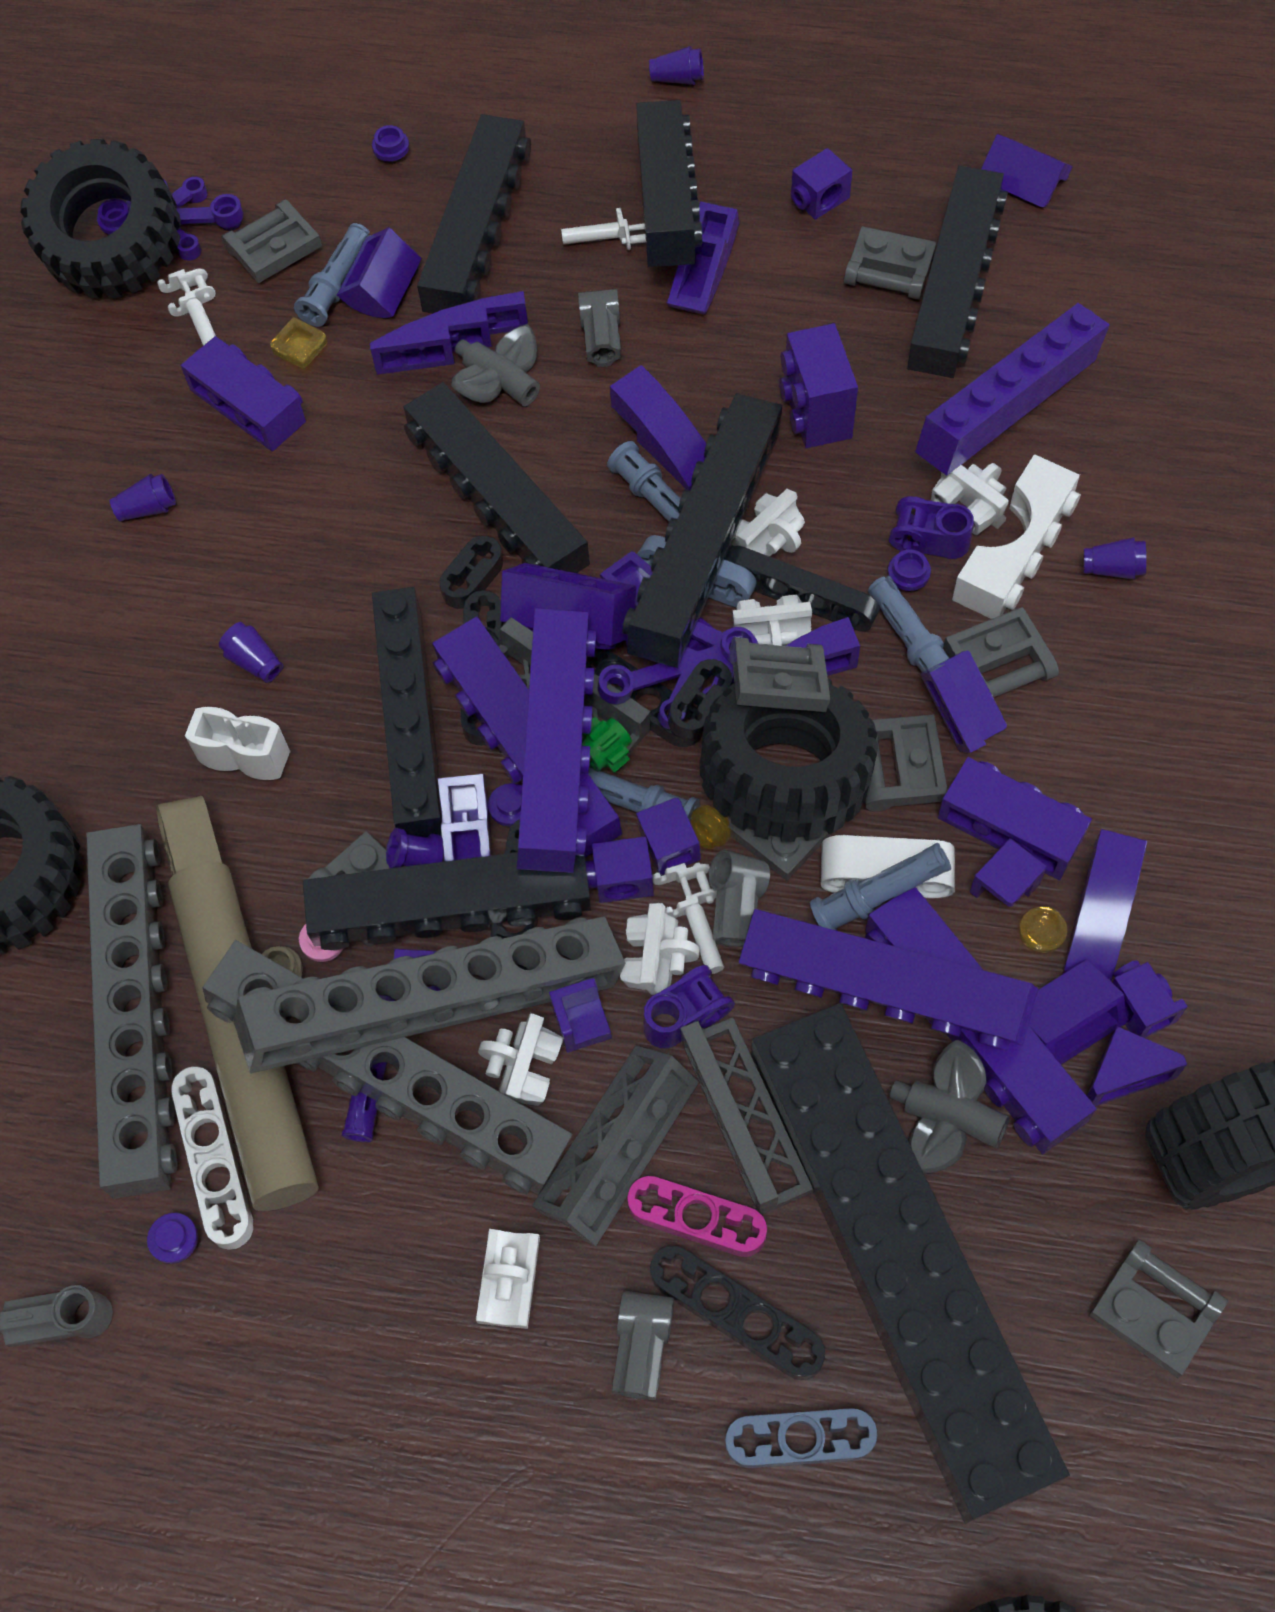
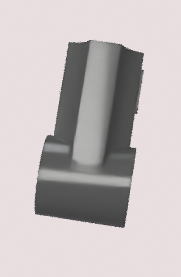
M617 289L578 292L581 328H584L587 361L596 364L597 367L611 366L614 361L621 358L620 335L618 333L620 314Z
M727 850L720 851L714 857L709 870V883L717 891L713 940L716 941V944L728 947L744 946L754 909H757L758 899L763 896L769 885L770 869L765 861Z
M71 1285L57 1293L5 1301L4 1308L0 1312V1331L3 1334L5 1345L8 1347L76 1336L94 1338L107 1330L112 1321L113 1309L107 1297L81 1285ZM88 1300L89 1312L86 1318L80 1323H76L75 1313L78 1306Z
M623 1291L617 1325V1337H620L612 1387L613 1394L641 1400H656L662 1368L664 1344H668L674 1298Z

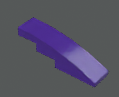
M524 291L482 298L447 308L405 324L370 343V350L377 375L455 364L453 352H455L456 345L462 339L470 344L480 342L486 347H492L490 334L511 332L519 326L528 324Z

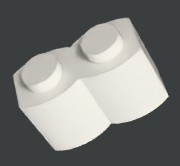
M217 707L195 709L185 734L198 761L206 767L219 771L240 769L244 774L260 780L280 778L290 753L280 727L273 721L259 716H242L237 718L231 712Z

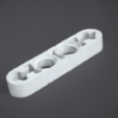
M189 1067L181 1071L174 1078L172 1097L204 1229L207 1236L220 1248L227 1250L237 1249L250 1239L254 1229L253 1218L220 1088L214 1077L207 1070L200 1067ZM199 1081L203 1087H206L200 1090L201 1102L206 1108L204 1111H198L193 1099L189 1095H185L192 1091L191 1083ZM210 1122L218 1125L219 1135L214 1143L204 1147L196 1145L194 1135L199 1126ZM216 1167L228 1168L230 1171L228 1185L220 1191H208L205 1186L207 1174ZM219 1203H227L229 1213L236 1220H241L240 1223L234 1225V1234L231 1236H227L222 1230H218V1227L225 1224L223 1210L217 1205Z

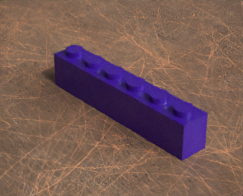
M1077 303L927 415L915 453L946 476L1092 364L1097 358L1110 324L1095 315L1091 310Z
M535 608L517 869L573 873L575 855H585L586 828L577 827L578 814L587 813L588 786H579L580 773H589L590 746L582 745V733H591L592 707L584 706V695H592L594 668H586V657H594L596 630H588V612Z
M476 616L432 643L438 658L432 663L445 685L453 682L459 690V693L455 694V698L466 716L469 718L475 714L482 725L477 729L488 748L492 751L498 747L505 759L500 761L512 783L516 784L521 781L523 784L529 689ZM580 773L579 786H588L587 813L578 814L577 827L586 828L584 857H587L593 853V843L612 841L622 834L618 815L589 774Z
M916 887L891 899L868 916L865 930L867 933L865 935L866 939L983 970ZM927 1019L928 1022L932 1025L933 1020ZM1028 1026L1023 1046L1009 1042L1007 1051L979 1043L980 1034L962 1029L960 1037L947 1034L952 1042L960 1040L971 1047L978 1055L986 1074L985 1093L997 1107L1001 1108L1004 1106L1015 1120L1014 1128L1019 1137L1028 1146L1032 1147L1035 1145L1042 1155L1087 1124L1097 1110L1030 1026Z
M754 909L739 964L753 969L751 978L778 985L780 977L796 981L794 989L796 991L822 998L824 990L841 994L839 1003L867 1011L869 1002L887 1007L884 1016L913 1024L916 1015L933 1020L931 1029L956 1037H960L962 1029L980 1034L979 1043L1006 1051L1009 1042L1023 1046L1038 993V988L1029 982Z

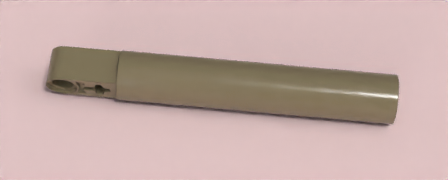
M203 796L157 804L159 828L172 874L168 887L252 1206L258 1211L285 1208L308 1199L319 1189L286 1068L281 1066L250 1074L234 1022L227 1023L207 1009L208 1003L205 1002L202 988L235 939L252 949L231 872L227 865L222 864Z

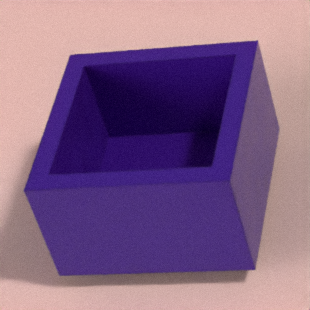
M835 323L787 333L786 351L780 354L782 370L785 376L779 379V388L783 402L789 401L792 408L790 410V421L793 432L801 434L805 449L852 439L858 385Z

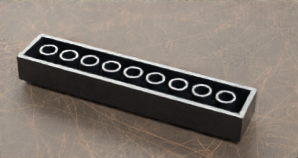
M836 1004L753 1038L751 1057L811 1183L814 1196L964 1524L1070 1476L842 1004Z

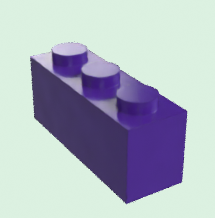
M214 336L180 365L190 391L272 452L306 422L301 407L303 401L298 392L288 384L283 386L277 382L263 365L258 364L256 366L247 360L244 353L234 344L228 346Z
M523 563L502 571L500 621L507 622L512 617L533 632L535 608L588 612V630H596L595 648L612 649L616 647L617 643L626 640L627 634L622 633L623 623L628 609H635L636 586Z
M967 757L945 794L938 815V819L999 850L1011 838L1047 866L1045 874L1059 881L1084 839L1092 821V818L1084 815L1078 807L1070 803H1060L1042 794L1036 786L1027 782H1018L1002 774L994 765L984 761L978 762L970 757Z

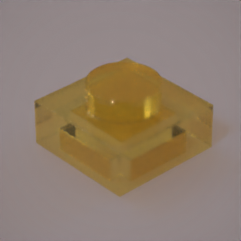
M293 317L272 340L270 346L273 354L305 370L328 342L323 331Z

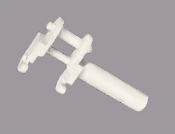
M616 208L617 222L561 229L563 245L620 238L622 244H626L627 250H631V244L644 243L646 239L645 234L630 236L629 231L643 230L645 225L644 223L628 225L627 219H623L621 208Z
M199 268L186 273L182 269L168 275L169 284H166L163 279L159 280L158 287L164 293H170L179 289L185 291V296L178 300L180 307L176 308L174 303H170L168 310L171 315L177 317L189 313L204 346L216 335L202 303L212 300L216 293L213 287L206 285L205 281L208 278V274L204 269ZM197 285H198V287H199L198 289H195V290H192V291L190 290L191 287H194V286H197Z
M685 863L666 868L665 875L663 876L660 873L653 874L652 878L655 885H662L675 880L681 883L686 900L678 902L677 908L674 910L672 907L665 908V913L674 918L683 915L687 916L696 944L700 948L699 952L703 964L709 966L712 974L722 971L724 965L716 942L713 940V934L704 909L700 905L706 902L708 904L713 903L717 897V891L710 888L706 877L710 870L709 864L695 863L693 867L686 868ZM697 878L702 892L692 894L687 880Z

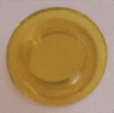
M701 805L693 811L690 823L702 847L712 849L715 846H723L730 839L731 830L727 817L724 818L715 808L707 805Z
M1036 907L1029 910L1023 916L1019 932L1021 939L1029 948L1037 952L1047 953L1055 951L1064 943L1067 936V924L1062 915L1055 909Z

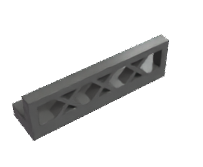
M511 617L500 629L502 644L499 648L505 657L510 655L523 664L524 675L519 676L529 689L533 632ZM594 673L592 695H584V706L592 707V718L596 717L598 719L599 716L605 722L609 718H614L625 728L632 739V744L627 747L629 750L627 755L629 756L650 731L651 711L631 698L621 704L607 703L598 693L599 676ZM611 684L607 685L609 691L614 693L621 692Z
M732 1017L703 1030L699 1021L680 1028L681 1044L756 1210L762 1215L813 1193L811 1183L734 1018ZM729 1034L735 1047L730 1064L715 1059L709 1046V1041ZM739 1058L745 1071L735 1067ZM731 1076L751 1082L755 1093L749 1107L735 1102L728 1087ZM758 1100L765 1113L755 1110ZM751 1118L771 1125L775 1136L769 1151L755 1146L747 1129ZM778 1143L785 1157L775 1154ZM771 1161L791 1169L798 1185L777 1194L767 1173Z
M635 1046L532 1207L540 1214L565 1224L583 1241L596 1246L627 1198L630 1187L639 1179L699 1082L672 1055ZM645 1063L650 1064L651 1066L644 1077L634 1082ZM624 1105L619 1116L609 1122V1118L614 1110ZM598 1145L592 1158L583 1162V1158L588 1150ZM571 1186V1191L560 1207L554 1205L561 1192Z

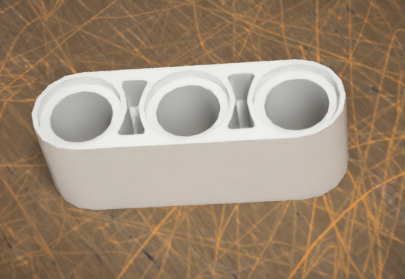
M850 835L831 836L822 842L821 887L826 891L836 893L844 889L845 883L851 879L863 881L922 852L933 844L939 843L946 853L952 869L923 882V884L916 888L924 898L948 897L955 892V848L951 843L940 840Z

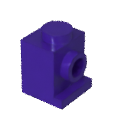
M1138 960L1129 962L1113 974L1115 979L1112 983L1125 997V1025L1130 1032L1146 1038L1176 1023L1188 1007L1183 998L1176 1002L1172 1000V991L1167 980L1160 973L1156 974L1148 962L1140 965Z

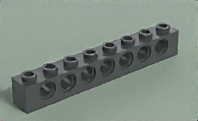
M141 824L87 832L99 1185L113 1199L171 1190V1173H176L178 1167L175 1146L169 1144L168 1129L169 1126H174L175 1111L172 1099L167 1097L166 1081L172 1079L173 1072L170 1055L168 1052H164L163 1037L170 1033V1021L166 1008L162 1007L161 992L167 991L168 987L165 967L159 963V949L165 948V934L162 923L157 921V907L163 905V894L160 882L155 880L154 866L160 865L161 856L157 840L150 839ZM134 872L128 881L119 883L125 874ZM137 913L130 923L120 925L127 915ZM139 955L137 961L132 966L122 968L127 958ZM141 998L139 1005L135 1009L124 1012V1008L130 1000ZM143 1041V1046L137 1054L126 1057V1052L133 1043ZM139 1086H146L145 1092L139 1100L128 1102V1097L132 1090ZM148 1131L145 1143L137 1149H130L133 1137L140 1132Z
M605 916L590 920L576 918L563 926L549 929L535 927L527 930L522 935L504 939L498 936L490 937L477 945L463 948L448 946L431 955L418 958L403 956L392 960L386 965L368 969L363 966L353 967L340 975L322 979L307 977L297 981L294 985L277 989L257 988L244 996L238 997L233 1022L249 1072L252 1074L551 1002L549 992L591 978L595 979L598 991L612 988L615 986L626 963ZM560 955H564V956L570 958L571 960H567V959L561 957ZM517 965H522L528 970L521 969ZM472 975H479L483 977L485 980H478L474 978ZM426 985H434L441 991L431 990ZM379 995L390 996L396 1001L383 1000ZM331 1006H342L348 1009L349 1012H338ZM287 1016L295 1017L301 1023H289L282 1018Z
M235 939L202 988L205 1002L208 1003L207 1009L219 1019L232 1023L238 997L244 996L257 988L267 987L272 990L294 985L303 978ZM331 1006L338 1012H349L345 1007ZM287 1016L282 1019L288 1022L292 1017ZM405 1037L356 1048L346 1056L331 1054L297 1063L313 1072L319 1067L334 1076L333 1083L343 1091L353 1096H358L359 1092H362L377 1101L375 1107L386 1116L398 1121L402 1116L419 1126L417 1128L418 1133L427 1140L438 1145H442L444 1141L461 1150L459 1155L467 1163L481 1170H485L486 1166L491 1167L504 1175L502 1181L507 1186L525 1195L529 1191L537 1195L540 1194L573 1135ZM387 1062L392 1064L398 1073L394 1078L384 1081L375 1078L371 1073V1069L378 1063ZM428 1086L435 1089L440 1098L434 1104L422 1105L414 1099L413 1092L419 1087ZM461 1111H473L480 1117L482 1124L476 1129L466 1130L457 1124L455 1116ZM504 1135H514L521 1140L524 1150L515 1155L506 1154L500 1149L498 1139Z

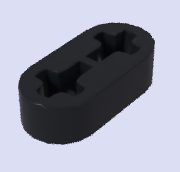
M489 536L473 538L440 577V589L445 603L450 607L456 609L464 608L465 600L469 595L476 591L486 590L501 571L503 555L497 540ZM488 553H491V559L482 558L479 561V563H477V555L484 557ZM466 581V590L463 588H458L455 592H453L452 585L460 587Z
M707 659L701 661L693 669L672 701L667 716L668 725L674 734L682 738H694L703 732L710 706L731 685L732 673L728 666L716 659ZM711 675L719 678L717 685L714 684L707 694L701 692L705 679L710 678ZM695 703L699 706L695 719L689 720L688 723L681 720L682 712L686 713L691 705Z

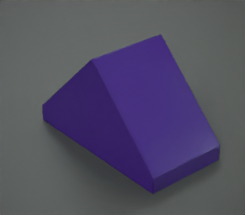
M1117 1026L1106 1045L1086 1096L1094 1106L1116 1100L1177 1079L1187 1066L1184 1055Z

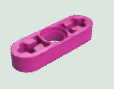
M654 1176L638 1179L629 1189V1210L632 1217L640 1224L740 1257L755 1255L765 1244L767 1225L763 1216L753 1208ZM650 1189L658 1191V1200L671 1206L672 1196L681 1197L675 1207V1221L666 1220L669 1216V1210L660 1206H653L650 1213L644 1212L642 1202L637 1199L638 1196H647ZM695 1203L705 1205L712 1215L710 1223L705 1228L699 1230L689 1228L682 1218L684 1210L689 1205ZM719 1211L728 1213L725 1218L726 1224L740 1227L743 1220L752 1222V1231L759 1235L757 1238L748 1237L745 1244H740L736 1242V1232L722 1227V1237L713 1236L719 1225Z

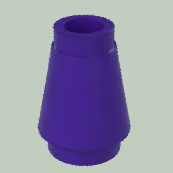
M689 46L650 59L651 81L695 85V81L703 80L704 65L701 49L692 50V47Z
M149 474L119 493L116 497L110 499L113 513L120 522L126 519L168 512V507L176 504L172 488L163 474L155 477Z
M1134 537L1093 546L1092 548H1084V574L1093 573L1095 575L1135 580V575H1146V542L1135 541Z
M238 622L231 626L219 641V648L224 651L223 657L262 679L265 683L273 681L283 669V664L252 625L246 626L244 623Z

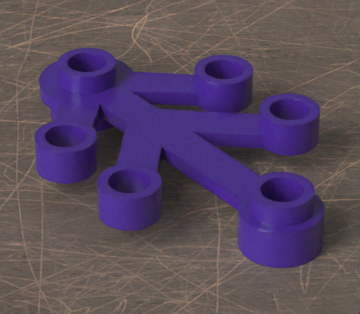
M199 177L186 179L182 187L172 193L177 204L176 210L180 215L181 224L216 222L218 226L225 230H233L238 228L242 222L244 213L240 200L232 194L217 196L211 202L210 207L180 208L188 201L199 203L206 199L208 192L203 179ZM116 198L104 201L98 208L97 222L100 229L107 234L114 233L126 220L131 202H125L122 199ZM179 228L177 230L180 235L177 247L179 256L187 261L198 258L201 254V247L197 237L187 234Z
M697 622L691 638L710 648L695 651L687 647L678 668L658 663L631 672L622 665L614 664L607 666L600 673L597 690L600 697L607 703L621 704L630 698L632 691L679 677L670 698L661 704L658 713L659 723L664 728L670 729L665 711L670 709L672 701L693 669L701 661L716 659L728 666L733 679V664L730 663L729 650L733 637L747 638L749 643L758 644V641L751 631L743 627H733L721 632ZM627 635V637H626V644H627V646H628V635ZM716 676L714 678L712 686L714 684L717 685V681L719 678H717ZM617 684L623 691L620 693L611 692L608 690L607 685ZM712 686L705 688L702 693L707 694ZM682 712L681 720L683 722L686 716V713Z

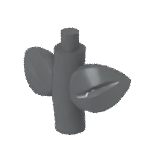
M528 324L519 326L505 335L496 345L494 351L480 342L470 344L464 339L458 342L455 352L463 357V365L467 368L460 370L453 376L451 386L461 395L473 401L485 403L497 398L501 389H503L524 407L529 406L536 399L540 390V384L526 373L533 367L537 357L535 335Z
M955 1040L948 1044L937 1057L932 1070L934 1086L920 1081H915L912 1086L897 1080L894 1082L890 1092V1099L905 1104L906 1113L921 1117L911 1130L908 1142L923 1173L939 1172L955 1164L962 1157L967 1140L966 1134L996 1149L1001 1145L1008 1127L1009 1116L977 1101L986 1085V1074L982 1061L966 1043Z

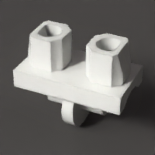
M994 463L988 465L984 470L972 464L968 470L960 465L947 476L941 472V479L933 488L931 501L956 504L960 501L966 505L974 516L972 533L978 535L990 525L998 529L1006 521V517L1003 514L1009 502L1003 496L1006 487L997 481L1001 474V468Z
M786 489L778 497L767 493L764 494L756 502L754 508L757 517L750 523L745 520L741 521L732 545L746 547L767 556L775 554L780 548L786 552H795L801 545L798 531L805 523L803 516L796 506V492Z
M798 595L782 596L777 600L776 606L760 607V603L754 599L742 600L737 603V610H733V627H743L751 631L758 644L786 646L795 639L811 632L810 602L802 603Z
M662 903L649 904L648 914L633 916L627 919V941L633 947L644 946L643 957L624 959L626 964L620 974V978L629 988L647 990L652 996L671 986L672 974H683L684 963L693 962L699 958V946L687 940L688 929L678 927V920L665 913V906Z
M532 1013L529 1014L527 1022L519 1024L512 1047L509 1045L513 1032L507 1029H499L496 1042L482 1041L478 1053L485 1059L490 1060L486 1070V1075L499 1078L503 1065H506L499 1092L516 1102L539 1106L545 1100L550 1079L528 1071L531 1059L535 1058L549 1064L555 1062L563 1037L542 1027L544 1018Z
M489 1229L476 1316L478 1324L528 1329L540 1242L539 1234L511 1233Z

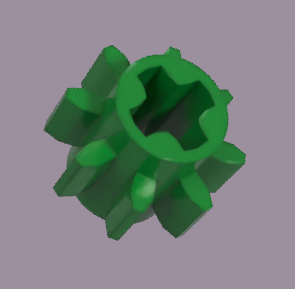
M593 717L591 733H582V745L590 746L589 766L597 772L603 767L605 769L609 767L615 773L630 760L627 755L629 753L627 747L632 744V739L625 728L614 718H609L606 722L604 720L600 722L596 717Z

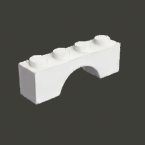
M1034 454L1015 484L1009 508L1021 521L1025 533L1007 545L998 547L976 546L957 577L952 600L990 619L1001 616L1006 608L1014 610L1024 591V587L1021 586L1024 578L1029 577L1032 579L1035 576L1043 560V555L1040 554L1044 545L1050 548L1053 546L1062 528V524L1058 522L1063 515L1070 517L1078 504L1081 494L1075 492L1080 475Z

